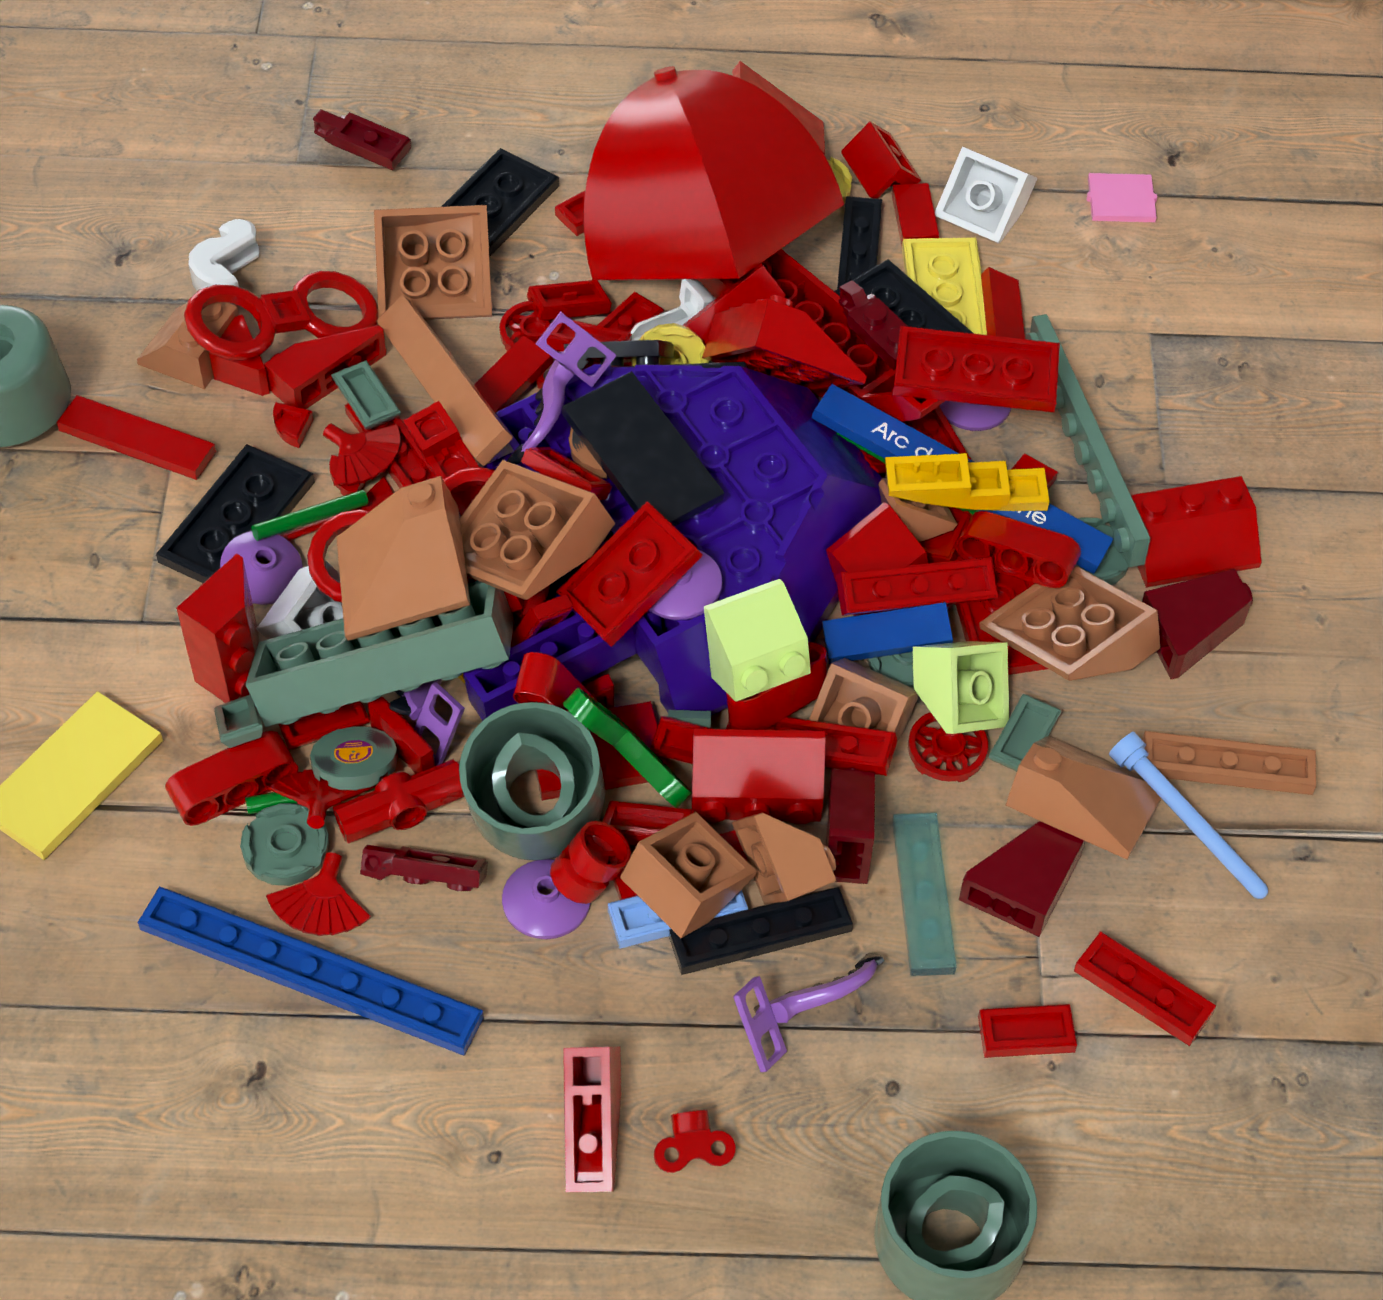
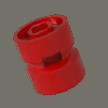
M601 821L588 822L551 864L550 875L552 882L561 894L576 903L587 904L594 902L609 885V881H612L628 863L631 856L629 844L623 834L615 827Z

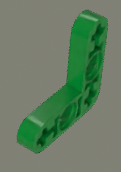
M577 687L562 703L586 728L614 746L655 790L675 808L678 809L692 794V791L617 715L586 692Z

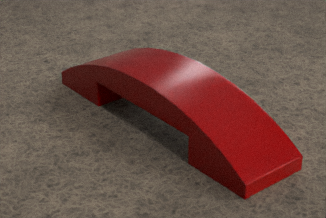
M440 401L403 420L435 477L441 476L444 479L460 469L479 466L463 443L457 427ZM483 486L465 487L453 495L459 508L460 517Z

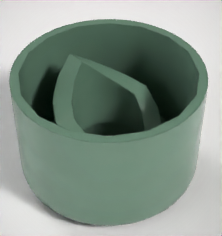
M0 305V447H8L27 442L50 429L68 407L71 398V384L51 335L42 320L26 309L12 305Z
M538 702L510 705L485 718L473 730L463 748L459 766L462 791L478 831L499 851L523 860H548L556 858L570 844L571 840L586 823L599 821L605 803V782L597 746L589 730L566 710L554 705ZM544 769L553 772L561 781L559 800L551 811L544 815H530L522 811L512 801L510 788L518 776L529 770Z
M943 1131L929 1134L912 1142L897 1155L886 1173L875 1221L874 1238L876 1251L889 1279L902 1293L912 1300H995L1011 1286L1020 1272L1036 1225L1037 1199L1031 1179L1025 1168L1011 1152L999 1143L979 1134L965 1131ZM942 1209L956 1210L969 1216L977 1224L981 1232L971 1244L949 1251L932 1249L925 1244L921 1233L922 1224L926 1216L931 1212Z

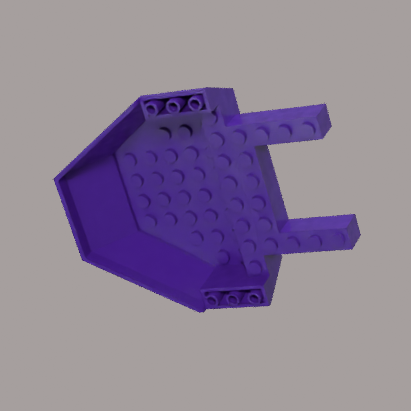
M594 364L582 371L592 376L602 364ZM610 364L592 387L574 374L565 386L564 405L631 371L634 373L725 492L723 501L674 526L698 550L709 555L719 566L722 574V591L717 601L780 579L784 582L808 637V642L814 643L823 628L822 621L829 618L839 601L837 583L826 549L882 504L878 486L882 477L870 467V464L864 459L865 456L855 445L837 435V432L811 418L814 409L820 402L807 387L742 366H722L721 368H703L702 365L611 367ZM537 393L495 413L513 438L489 464L483 466L484 468L496 470L502 460L507 461L519 445L525 444L529 432L535 430L534 421L538 417L535 411L541 402L535 399ZM562 411L549 433L536 447H550L573 461L569 446L571 426L563 417ZM522 462L517 464L518 466L537 472ZM608 476L602 479L610 483L612 488L607 499L600 500V502L615 522V525L595 553L635 514ZM589 559L550 584V590L547 595L549 600L560 596L556 591ZM572 608L564 621L511 647L509 660L504 661L499 666L492 669L478 668L463 672L468 699L482 721L502 708L518 704L514 700L513 694L523 656L530 652L543 653L556 658L580 683L638 654L658 682L660 702L667 712L668 710L711 711L712 716L727 708L726 692L711 678L704 613L691 619L671 620L660 617L648 610L610 647Z

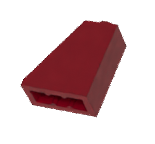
M1236 569L1144 592L1142 602L1158 610L1160 649L1156 652L1170 679L1179 678L1244 625L1249 608L1253 603V597L1250 587L1242 582Z
M856 768L832 769L828 799L826 846L831 850L835 859L836 870L833 871L836 878L835 882L868 884L875 836V772L860 771Z
M1039 821L968 870L963 878L959 901L1040 937L1082 855L1085 841Z

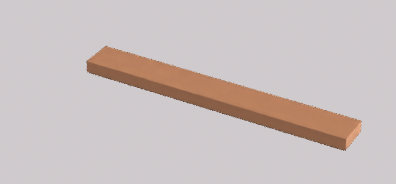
M402 294L376 322L384 329V333L434 402L440 401L457 427L463 443L473 457L485 466L512 440L513 436L412 302Z

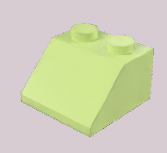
M780 579L704 606L711 678L735 702L811 673L808 637L784 582Z
M967 641L913 647L914 690L946 734L1005 727L1009 720L1008 642Z

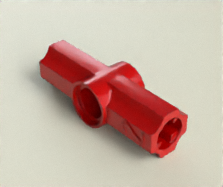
M452 759L412 776L406 772L390 774L378 782L374 791L332 807L344 840L349 844L391 826L396 830L412 828L424 820L428 811L465 797L460 783L459 764Z

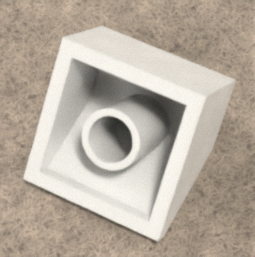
M962 147L935 210V216L992 241L1001 243L1023 213L1037 177Z
M325 560L326 570L329 575L340 583V574ZM308 566L300 568L256 629L268 640L343 618L342 603L334 601L318 589L309 574Z

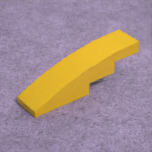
M967 453L885 457L888 495L892 497L961 509L1048 511L1049 495L1044 468L1007 470L1006 461L968 462Z

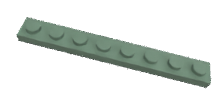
M1047 314L1032 316L1030 333H1026L1025 339L1060 343ZM1060 344L1055 409H1058L1061 415L1063 432L1066 437L1071 438L1074 444V454L1077 463L1084 466L1090 492L1092 494L1096 493L1103 521L1109 523L1112 528L1116 550L1119 553H1123L1129 567L1145 565L1150 536Z

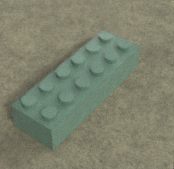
M478 580L468 583L469 606L350 641L345 637L343 618L260 641L249 671L246 687L265 727L278 723L282 725L292 724L303 716L318 712L322 714L332 713L343 705L358 701L362 703L372 702L383 694L398 690L403 692L412 691L423 683L434 680H452L463 672L470 670L495 668L504 661L509 660L515 619L504 591Z

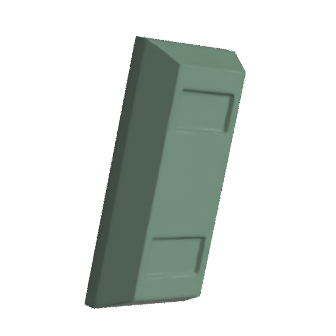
M367 360L331 374L336 385L366 430H371L388 423L401 415L400 410Z
M1022 694L989 754V759L1017 772L1019 764L1033 743L1049 736L1062 710Z
M251 695L214 708L221 743L227 747L232 748L261 738L263 726Z

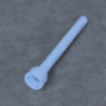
M1131 732L1121 739L1109 752V756L1121 768L1126 766L1129 771L1134 769L1254 898H1265L1268 894L1267 885L1147 758L1149 753L1144 749L1146 746L1144 741L1135 732Z

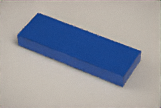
M946 602L822 621L829 664L843 658L855 661L913 652L914 646L953 643Z

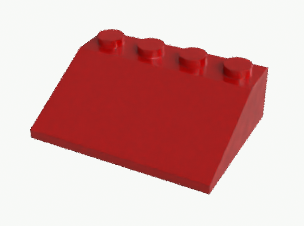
M771 295L770 299H757L755 303H743L741 307H730L729 310L714 314L702 356L703 359L714 363L745 361L751 370L807 387L812 393L827 391L831 384L839 388L863 385L866 382L867 376L806 312L793 308L794 302L787 298Z

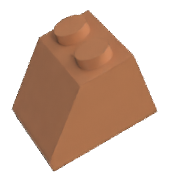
M216 302L207 305L201 311V315L207 328L220 338L234 317L239 315L236 305L228 302ZM185 303L175 309L137 358V363L140 366L205 389L213 379L209 357L210 352L198 345L188 332L184 318L187 305Z
M843 658L831 663L809 720L896 732L898 742L907 726L918 699V694L910 686Z
M695 812L639 841L620 878L680 938H683L709 923L750 882L757 870Z
M764 813L732 822L747 862L757 870L754 880L764 905L790 901L836 881L833 873L836 870L834 856L828 846L822 845L820 838Z

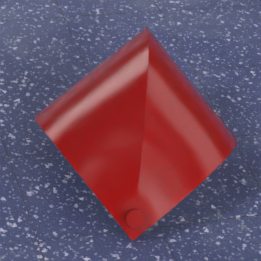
M674 66L658 69L654 72L655 77L637 87L620 102L605 124L595 146L589 167L584 199L585 246L592 280L739 279L844 205L832 168L812 135L799 119L782 103L756 85L739 77L711 70L676 71Z

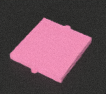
M1088 174L1089 192L1087 193L1086 200L1091 205L1092 221L1156 222L1155 203L1158 196L1153 192L1151 175Z

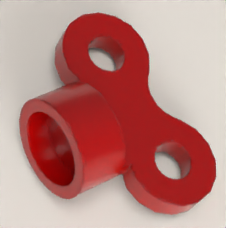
M708 1110L689 1111L671 1115L673 1137L662 1139L656 1145L653 1157L655 1164L660 1170L666 1173H675L682 1170L693 1159H701L712 1166L726 1165L733 1159L736 1145L734 1139L728 1133L718 1130L711 1132ZM716 1141L723 1143L725 1147L724 1153L720 1156L713 1154L711 1151V1146ZM674 1148L677 1150L678 1158L675 1162H669L665 1159L664 1153L666 1149Z

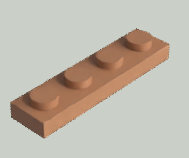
M1144 731L1142 740L1146 744L1144 749L1149 753L1147 758L1166 779L1313 795L1316 788V750Z

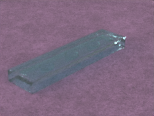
M937 813L893 814L892 825L910 976L955 975L957 966Z

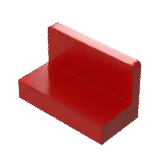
M870 121L841 151L848 165L872 199H878L894 181L900 184H918L921 181V178L891 133Z

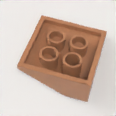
M487 205L374 210L379 318L402 294L412 302L424 320L492 317Z
M502 460L460 518L467 576L527 600L592 557L615 525V522L594 493Z
M441 476L400 488L336 537L344 632L348 641L470 605L459 508Z
M1077 566L1074 567L1064 586L1049 588L1035 583L979 622L980 629L1002 642H1008L1010 647L1068 681L1132 670L1160 649L1158 610Z
M1047 736L1033 743L1019 764L1005 806L1128 860L1161 798L1139 774L1123 767L1121 768L1112 762L1052 736Z

